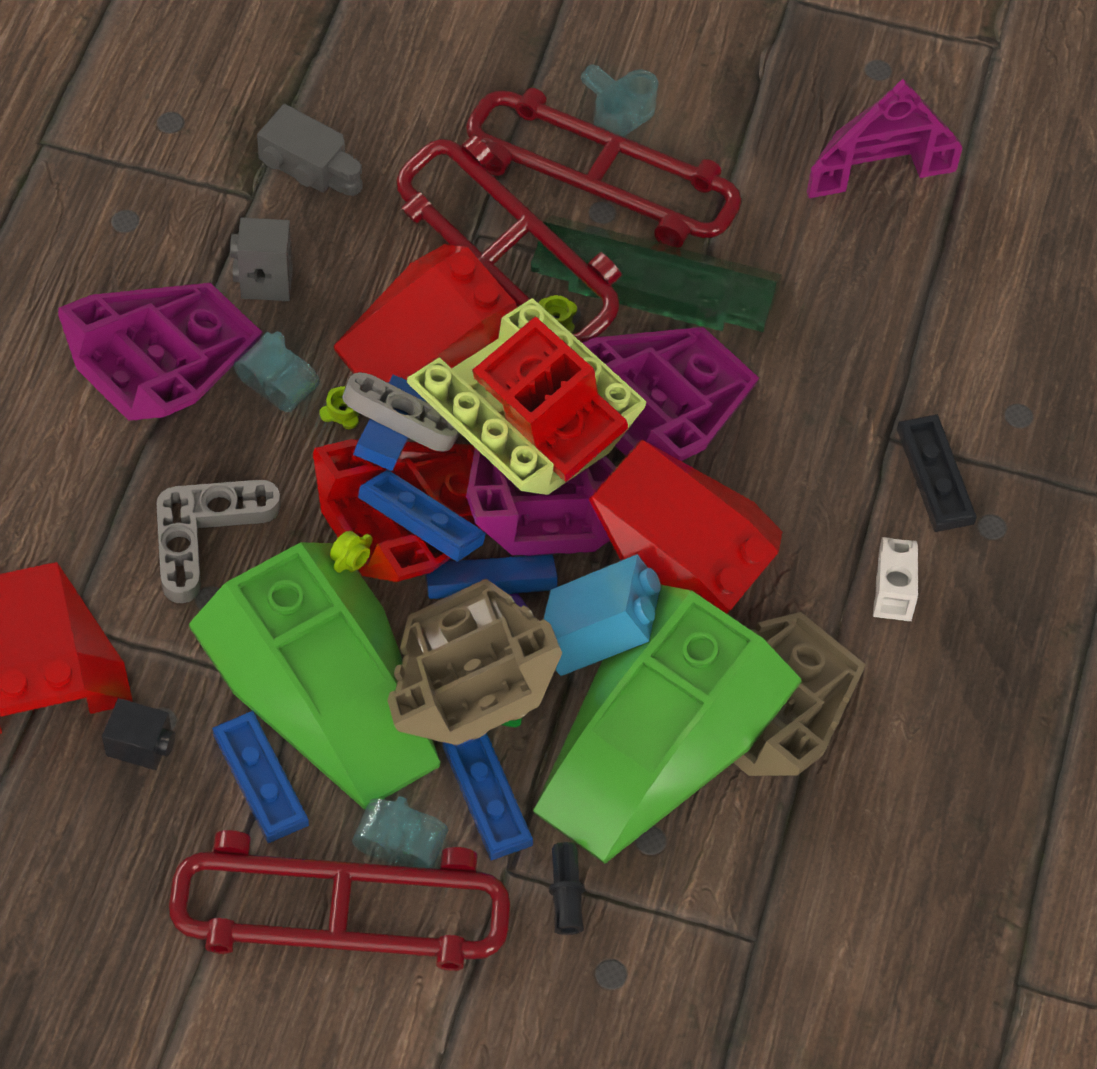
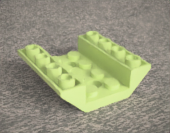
M531 298L502 317L499 338L452 369L439 357L409 376L407 383L521 491L549 495L566 482L553 471L554 464L506 420L503 405L474 379L472 369L536 316L594 368L598 394L627 420L628 428L645 408L646 401ZM622 433L617 439H615L609 446H607L601 453H599L594 459H592L572 478H574L576 475H578L579 473L593 465L595 462L609 454L611 450L614 448V446L621 439V437L624 435V433Z

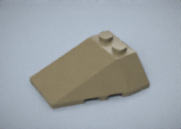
M484 579L408 615L400 647L403 660L401 665L396 666L394 672L397 686L396 690L390 692L388 697V705L393 723L399 732L459 745L468 740L478 739L489 730L503 723L524 717L529 711L539 707L562 655L551 624L544 619L539 621L533 616L529 608L524 605L522 607L518 606L509 594L488 579Z
M802 612L762 621L757 624L755 629H751L778 653L802 679V683L750 750L733 762L748 776H797L823 756L866 666L865 663Z

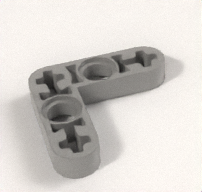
M360 372L354 373L350 376L343 392L344 402L354 411L435 451L450 450L461 434L429 403L373 375ZM393 408L403 410L409 415L401 414Z
M267 480L174 486L161 492L157 498L156 505L160 575L164 595L172 602L186 603L195 599L200 592L201 576L197 528L265 523L277 517L280 512L281 501L279 490L274 483ZM265 496L266 506H257V497ZM218 497L225 498L231 503L229 508L222 512H214L207 505L212 499ZM237 497H243L244 509H239ZM181 503L182 523L173 522L172 504ZM176 537H184L191 542L190 546L182 552L169 550L167 544ZM176 566H184L186 579L184 587H177Z

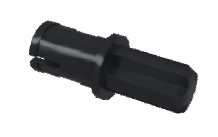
M572 842L556 843L552 847L554 883L549 886V893L553 895L555 911L554 932L560 935L579 934V931H584L581 894L585 892V885L579 882L578 850Z

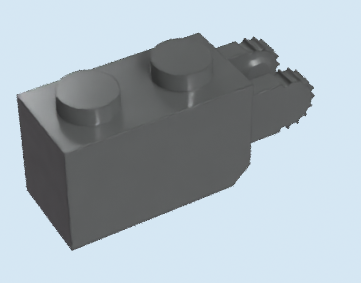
M283 104L258 132L259 159L268 167L279 169L294 177L300 184L306 187L311 186L322 193L329 187L348 196L361 193L363 186L360 176L362 174V164H360L357 158L353 159V156L345 153L343 134Z

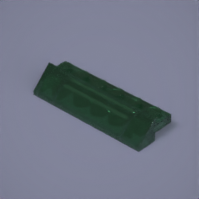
M554 215L543 221L548 228L587 264L599 252H602L616 265L622 276L612 287L618 295L620 305L723 331L725 323H730L764 332L782 274ZM540 241L538 242L531 261L530 272L569 281L568 291L601 299Z

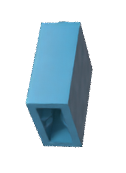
M638 554L550 590L544 620L551 624L562 651L561 658L555 669L560 676L649 642L661 584L656 572L648 568Z

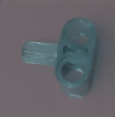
M592 64L587 66L582 73L581 81L598 95L595 101L594 125L624 137L655 114L659 83L657 77L650 71L634 70L618 81L611 78L599 66Z
M278 331L274 334L266 332L253 347L234 363L235 372L243 383L285 412H292L320 384L315 370L300 357L285 348L284 335Z
M399 796L396 802L372 799L369 801L352 839V843L364 854L398 866L433 868L449 830L437 818L408 807L407 799Z

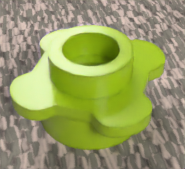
M553 295L538 302L549 314L559 316L560 318L555 319L571 334L573 333L575 326L572 323V319L577 314V305L574 302L559 295Z
M345 386L331 389L327 395L326 406L320 409V418L324 422L334 421L342 424L345 429L357 427L360 413L348 407L344 402L342 396ZM347 407V409L344 411L340 410L339 408Z
M346 531L339 536L330 552L331 559L335 561L334 570L341 573L346 569L350 572L360 569L369 558V547L373 541L372 536L365 534L363 537H360L353 531Z

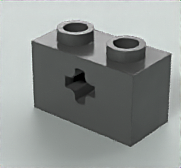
M240 218L239 234L231 235L230 256L234 258L233 282L240 283L241 299L290 301L293 273L290 220Z

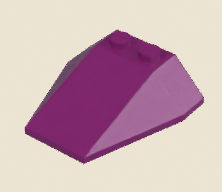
M211 283L93 294L61 306L58 310L76 369L128 421L165 417L195 404L262 336V331Z
M704 327L595 337L583 342L592 353L646 401L645 408L615 445L625 456L641 440L652 444L680 461L705 450L759 379L757 375Z
M475 448L466 497L475 524L511 555L532 556L535 554L595 552L610 539L588 498L604 482L616 466L604 456L549 495L521 491Z

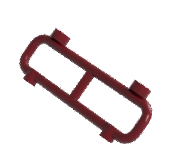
M528 88L523 96L507 90L489 93L479 101L469 116L466 124L468 137L470 138L473 134L476 135L495 157L484 167L490 174L502 175L510 163L514 161L659 222L654 235L658 242L667 248H681L689 234L699 238H714L723 234L729 228L740 209L742 202L740 191L732 182L720 177L722 170L716 162L705 159L696 167L545 105V95L536 88ZM507 106L515 109L518 115L525 120L540 119L601 144L604 148L586 175L489 135L482 130V125L495 107ZM620 152L691 181L692 186L700 192L707 193L711 190L718 192L725 197L726 202L714 221L704 223L601 180Z
M473 134L461 146L449 139L431 141L403 165L398 173L396 183L398 193L406 202L401 207L404 213L416 225L424 219L450 245L468 247L515 301L517 307L530 300V298L494 264L523 236L530 232L603 301L602 310L582 330L573 334L581 343L598 337L617 317L619 300L612 285L622 276L620 270L602 252H599L587 264L484 167L495 157L476 135ZM438 155L449 156L517 220L483 253L436 210L422 193L415 190L412 186L414 176Z
M223 830L215 834L213 852L195 853L185 858L176 868L172 879L169 914L175 928L185 936L206 940L205 949L218 954L231 953L234 942L433 956L437 957L436 966L447 971H458L464 968V959H483L497 953L505 943L509 929L510 898L507 889L495 876L476 872L478 854L471 849L463 847H449L442 850L440 869L249 855L251 837L248 834L235 830ZM202 870L334 879L328 930L239 924L226 918H212L209 921L195 920L190 917L187 910L191 879L195 873ZM352 881L484 891L492 899L489 934L482 940L469 941L456 935L429 938L348 932L347 922Z

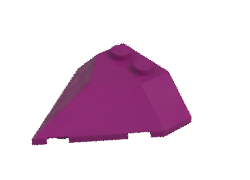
M903 78L881 99L835 133L811 168L807 195L808 198L846 192L851 165L909 154L919 178L956 172L963 147L960 140Z

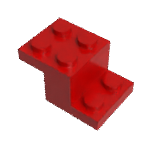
M536 316L472 369L474 379L503 405L506 420L554 464L553 471L565 482L571 479L628 429L627 420L598 394L594 368Z

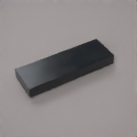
M938 414L899 421L897 432L934 532L974 525L977 516Z

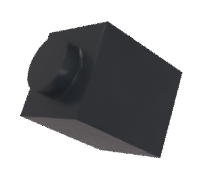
M118 698L102 734V740L106 756L157 770L162 756L168 757L175 742L176 732L171 730L169 712Z

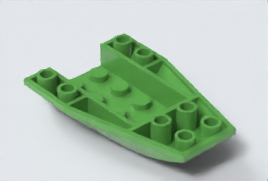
M300 542L224 583L189 623V628L233 694L366 810L439 768L441 762L432 739L399 732L393 723L388 705V697L390 692L396 690L397 680L394 672L396 666L402 664L403 659L383 606L357 570L350 572L346 569L341 573L334 570L335 561L330 557L334 543Z
M661 585L649 642L602 660L533 812L605 864L749 751L802 683V679L761 636L693 591Z

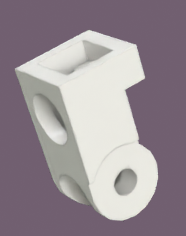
M882 537L878 557L873 617L912 621L918 598L917 541Z

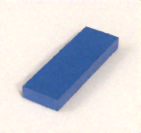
M392 375L389 384L427 402L407 383V380ZM393 408L401 414L409 415L403 410ZM369 419L353 455L393 471L408 437Z
M385 470L360 486L358 498L456 562L484 543L486 533L389 470Z
M553 554L463 560L458 562L448 561L433 572L426 574L429 599L446 598L484 579H488L507 594L550 591L557 587V573Z
M248 712L213 727V736L267 843L269 844L309 826L308 817L254 712Z
M487 733L478 739L468 740L459 745L443 742V750L490 860L492 861L533 846L531 833Z

